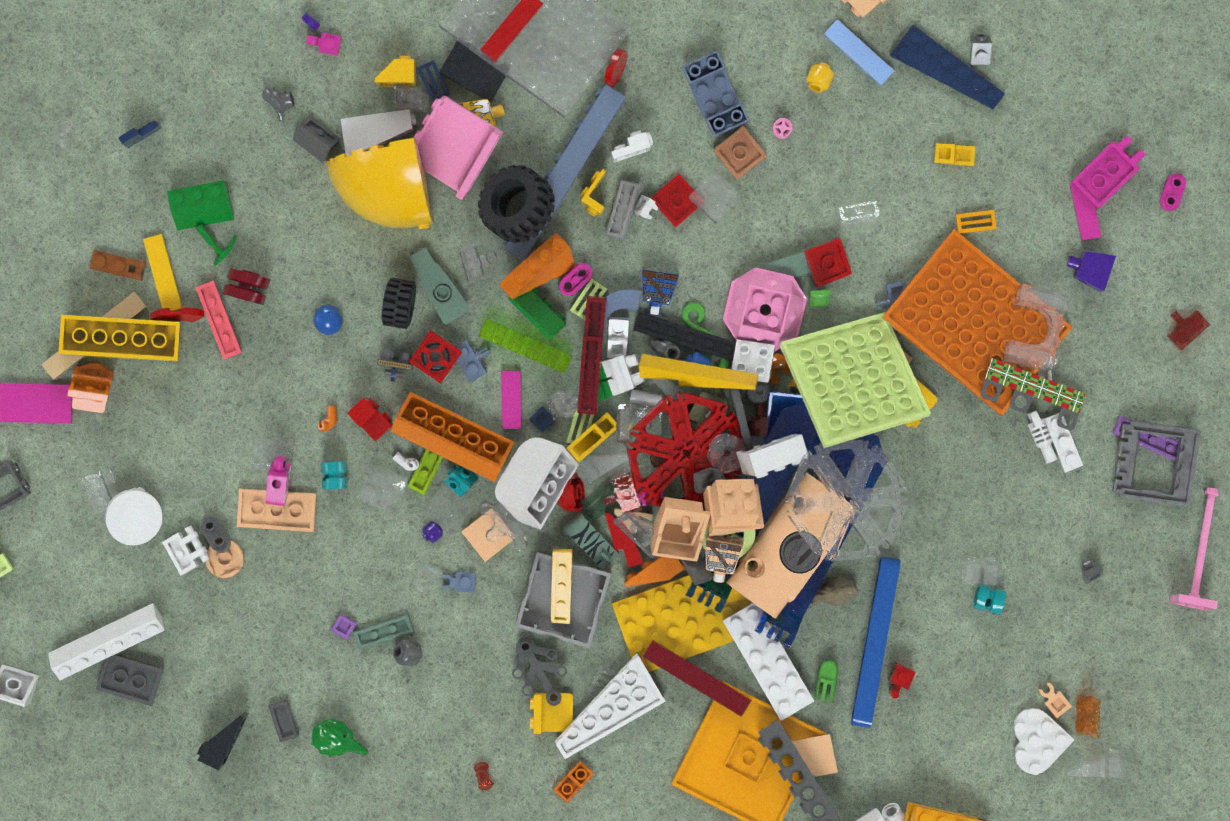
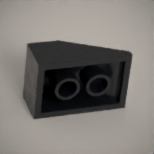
M458 38L439 72L444 77L481 98L488 99L491 103L510 69L498 61L494 62L479 49Z
M244 712L209 741L201 744L197 752L200 755L197 761L220 770L225 765L249 713Z

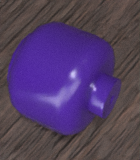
M433 521L422 528L424 533L422 536L426 541L430 540L434 543L443 535L442 528Z

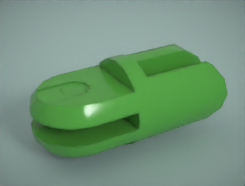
M826 660L820 666L814 695L815 700H818L821 683H824L821 701L825 702L829 684H831L829 703H833L839 669L837 663L832 660Z

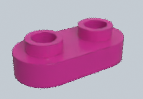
M1175 173L1167 178L1159 200L1163 210L1173 211L1178 208L1186 187V179L1183 175ZM1174 180L1180 182L1178 187L1174 185ZM1168 198L1173 199L1172 205L1168 204Z
M586 263L576 264L559 280V291L565 296L574 295L591 279V267ZM584 269V274L579 275V270ZM570 282V287L565 288V283Z

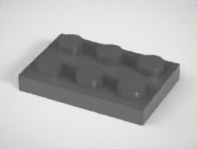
M115 654L105 659L96 690L153 706L164 668Z

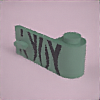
M580 512L563 526L565 530L563 532L564 536L569 541L573 539L602 570L619 555Z

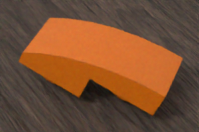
M579 761L552 791L568 803L594 773Z

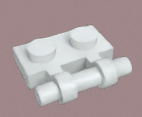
M192 526L185 528L188 536L183 537L181 532H178L162 542L181 576L199 566L196 558L200 557L203 563L210 560L206 547L202 546L199 540L200 536L197 531H194ZM190 542H192L193 546L196 549V551L193 553L187 545Z

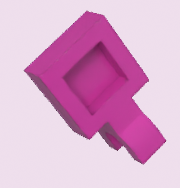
M322 33L321 38L307 35V45L318 46L319 53L338 56L341 36Z

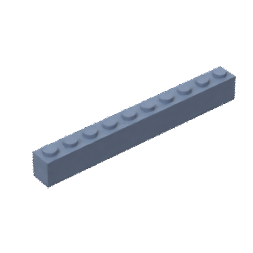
M607 84L604 88H599L595 95L597 100L594 105L589 104L585 111L587 116L584 121L580 119L575 127L576 134L574 137L570 136L564 145L567 147L563 154L560 152L554 161L556 163L553 170L549 169L544 177L552 187V194L555 196V202L552 203L555 206L554 213L551 212L550 215L552 217L626 99V96ZM540 230L538 236L535 238L530 237V240L526 242L513 243L511 241H504L503 244L506 245L504 249L524 261L529 256L543 231Z

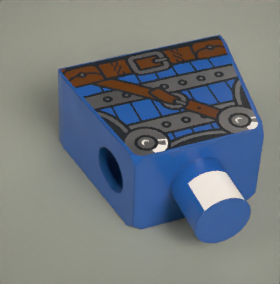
M642 269V302L650 303L649 314L660 316L661 305H670L679 275Z

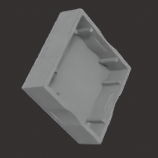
M537 551L515 627L539 634L555 636L563 641L590 648L611 572L572 561L570 624L551 623L553 555Z

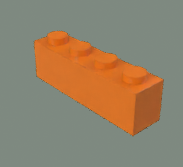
M556 232L509 273L499 286L511 299H514L533 290L537 286L544 285L548 281L562 276L575 266L570 246Z

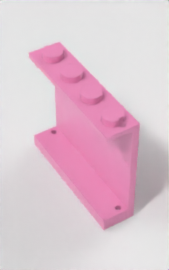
M444 95L440 99L436 98L431 106L433 109L431 115L427 114L422 122L424 127L421 131H417L414 139L418 143L421 165L424 171L456 190V197L463 200L472 188L503 132Z

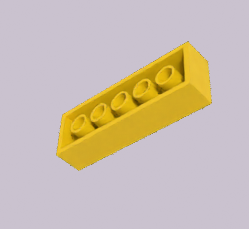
M61 315L59 355L177 362L180 322Z

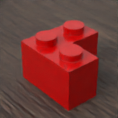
M364 397L347 414L377 442L392 428L391 422L393 420L386 412L382 414L377 409L380 406L373 398L368 399Z

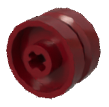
M229 268L227 278L238 282V285L225 284L222 294L264 305L266 295L255 290L256 288L268 289L271 279L259 276L258 273Z

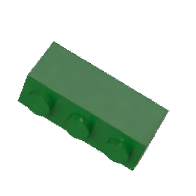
M224 180L167 191L170 211L177 231L195 228L200 224L205 226L234 220L228 184Z
M536 288L514 299L509 297L508 300L549 341L566 326L564 323L566 318L559 311L555 314L550 309L553 305L545 297L541 300L536 295L539 292Z

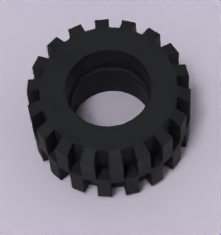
M390 278L385 289L381 320L384 326L402 329L409 327L416 299V285L414 281Z

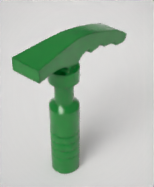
M202 224L195 228L208 245L214 248L215 253L220 255L216 262L213 263L216 266L230 253L237 236L232 238L230 246L226 248V251H223L221 247L217 246L213 237Z

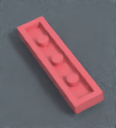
M215 281L196 287L223 360L241 354L242 350Z

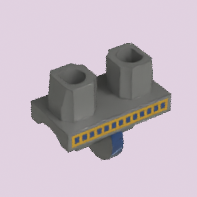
M383 349L381 359H378L377 365L393 367L392 370L385 369L384 375L391 376V382H395L396 377L403 378L404 372L397 371V368L413 371L414 365L409 363L412 354L401 352L400 362H393L394 351Z

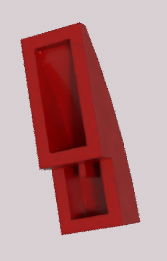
M609 512L605 513L615 551L623 549L628 567L642 564L640 552L628 531Z

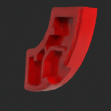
M182 307L181 310L175 311L170 310V308H163L151 312L150 320L195 322L204 317L205 311L189 307Z

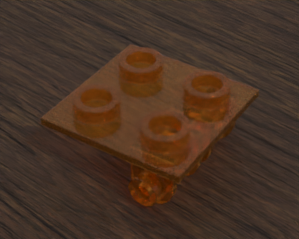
M1078 695L1076 703L1077 718L1075 722L1076 734L1099 738L1101 699H1097L1095 696Z

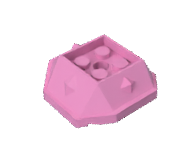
M755 267L731 282L723 320L736 341L739 339L775 345L774 351L780 349L781 342L798 337L807 299L793 276ZM763 304H768L771 308L770 313L767 315L760 313V307Z

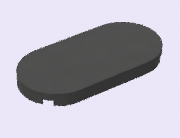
M729 389L741 439L744 444H747L744 447L747 452L752 450L753 446L739 389Z

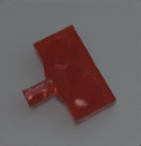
M1197 310L1184 319L1175 311L1170 316L1176 321L1177 325L1167 337L1182 351L1210 324Z
M757 403L755 417L750 416V420H748L747 425L750 436L767 437L768 417L764 415L765 403Z
M631 474L613 479L614 495L604 498L606 506L617 502L624 516L642 510Z

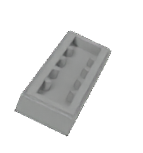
M621 179L605 235L625 240L640 190V184Z

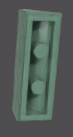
M804 252L756 267L790 275L794 278L810 273Z

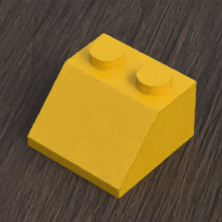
M399 56V59H394L375 78L376 85L378 87H417V64L415 60L411 59V56Z

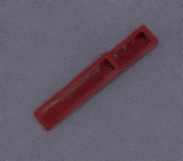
M587 296L577 408V413L597 415L607 297Z
M652 640L643 655L648 661L741 717L752 701L655 640Z

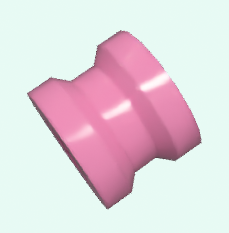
M786 118L776 120L772 127L773 134L780 139L788 137L792 132L791 122Z

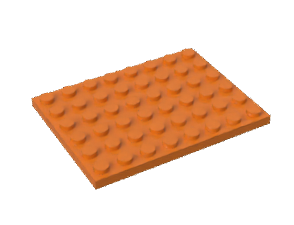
M955 229L951 231L881 317L1000 416H1003L1010 407L1015 389L1003 385L999 399L996 402L981 397L980 392L991 359L993 358L1036 374L1073 328ZM988 385L985 389L986 395L989 397L995 396L997 393L996 386Z

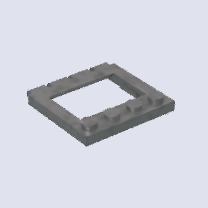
M1131 420L1130 424L1122 423L1120 437L1128 439L1127 441L1119 442L1118 456L1125 457V459H1117L1115 475L1122 476V479L1114 478L1112 492L1119 493V497L1190 507L1201 430ZM1140 432L1161 437H1179L1171 493L1132 488Z

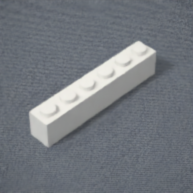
M153 603L48 653L51 669L58 679L62 680L165 631L162 616Z

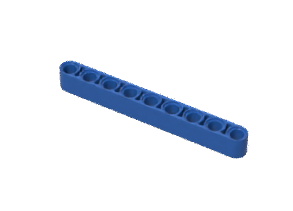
M881 556L851 717V725L871 728L899 576L900 559Z

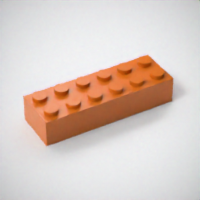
M412 392L406 398L390 431L493 482H496L515 443Z

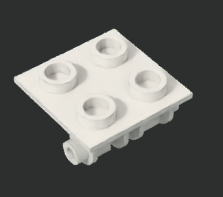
M737 339L732 370L758 374V381L768 383L771 378L775 345Z

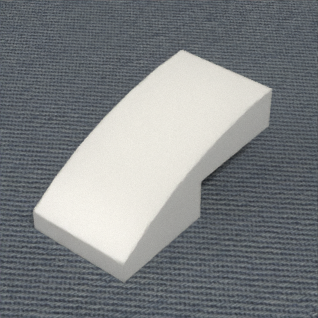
M609 318L607 358L627 355L629 318Z

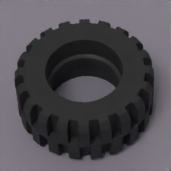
M510 165L508 169L502 168L498 170L499 173L492 174L490 176L491 179L485 182L483 185L485 188L483 191L481 190L479 195L481 200H478V208L481 210L478 213L484 226L507 242H526L530 240V237L535 238L538 236V232L540 230L543 231L546 228V223L550 222L552 218L550 216L551 212L554 213L555 208L552 204L555 202V196L552 194L553 189L548 182L534 170L523 165ZM521 191H527V199L523 208L516 215L506 217L507 205L511 198Z

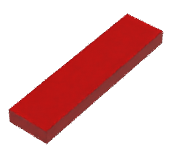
M521 0L482 46L480 51L494 62H497L544 3L540 0Z

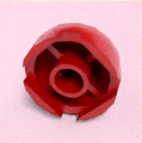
M574 473L568 480L562 495L557 501V504L563 510L582 511L585 504L581 505V501L585 499V487L583 478H578L580 473Z

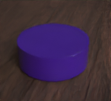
M307 12L302 16V20L313 30H317L320 26Z

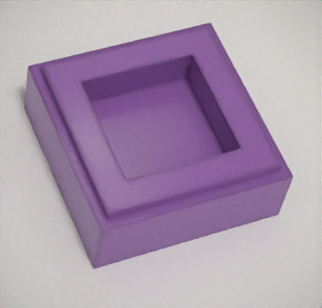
M340 614L331 631L348 640L357 623Z

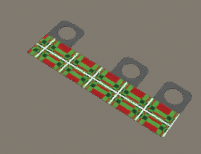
M991 359L980 392L982 398L996 402L999 399L1003 385L1015 389L1010 402L1012 409L1026 413L1032 396L1061 407L1057 419L1059 427L1069 431L1075 428L1086 395L1085 393L999 360ZM990 384L997 388V393L993 397L987 396L985 392L986 387ZM1017 396H1024L1026 398V405L1023 408H1018L1015 405ZM1066 413L1071 414L1073 417V422L1069 426L1062 423V416Z

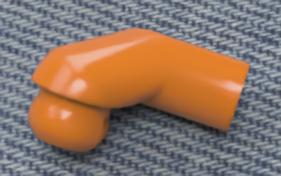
M327 406V417L318 423V429L323 432L330 431L337 424V406Z

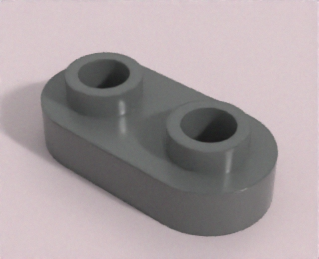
M213 517L203 520L201 531L212 549L217 553L227 552L231 546V541L219 521ZM209 524H213L211 529H207ZM219 539H222L223 542L218 545L217 541Z

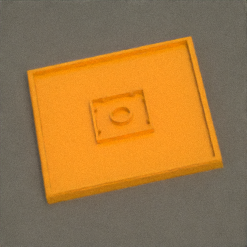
M722 681L752 701L742 717L718 702L712 701L671 785L742 821H783L794 799L789 789L792 785L788 779L784 781L778 772L781 770L778 763L773 764L768 756L771 752L767 746L763 748L758 740V737H760L758 732L779 720L791 741L826 735V732L792 715L780 720L772 705ZM778 738L772 742L774 749H780L783 745L782 740ZM784 756L782 759L783 765L790 766L793 763L792 756ZM798 772L793 774L794 782L800 783L803 780H800Z

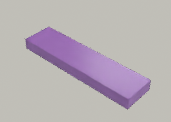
M1123 416L1119 417L1113 430V434L1119 437L1121 435L1122 423L1130 424V419ZM1140 432L1139 446L1176 462L1178 441L1169 437L1150 435V433Z

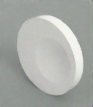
M129 489L117 494L109 502L105 512V523L110 534L117 541L126 545H140L151 540L159 531L162 524V510L157 500L148 492L139 489Z

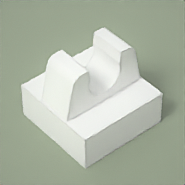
M641 195L635 204L633 212L651 220L653 217L649 215L650 210L654 209L657 211L658 207L655 201Z

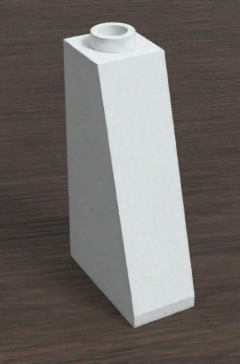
M410 109L341 119L345 153L347 156H351V151L362 148L369 151V147L383 145L413 131V125H416L415 114H411Z

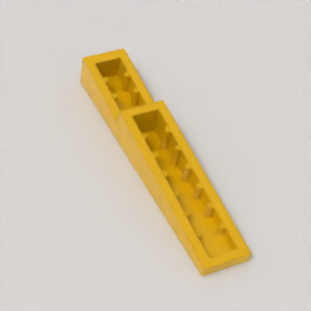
M642 354L639 363L640 378L678 380L679 386L756 390L759 379L758 374L646 354Z

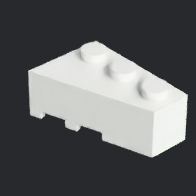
M793 434L773 440L771 443L763 446L757 445L754 446V449L747 452H742V450L736 452L742 473L756 476L757 478L767 476L768 472L772 470L775 472L784 470L786 468L785 465L791 463L792 465L800 464L804 458L809 457L801 434Z

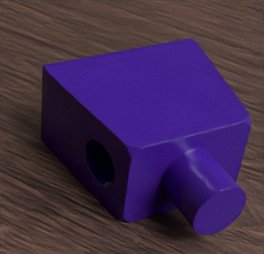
M1084 251L1080 258L1070 255L1066 266L1076 269L1075 279L1099 292L1105 291L1116 256Z

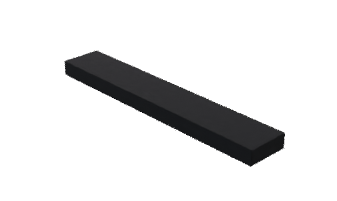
M641 312L638 313L633 331L733 361L736 342Z

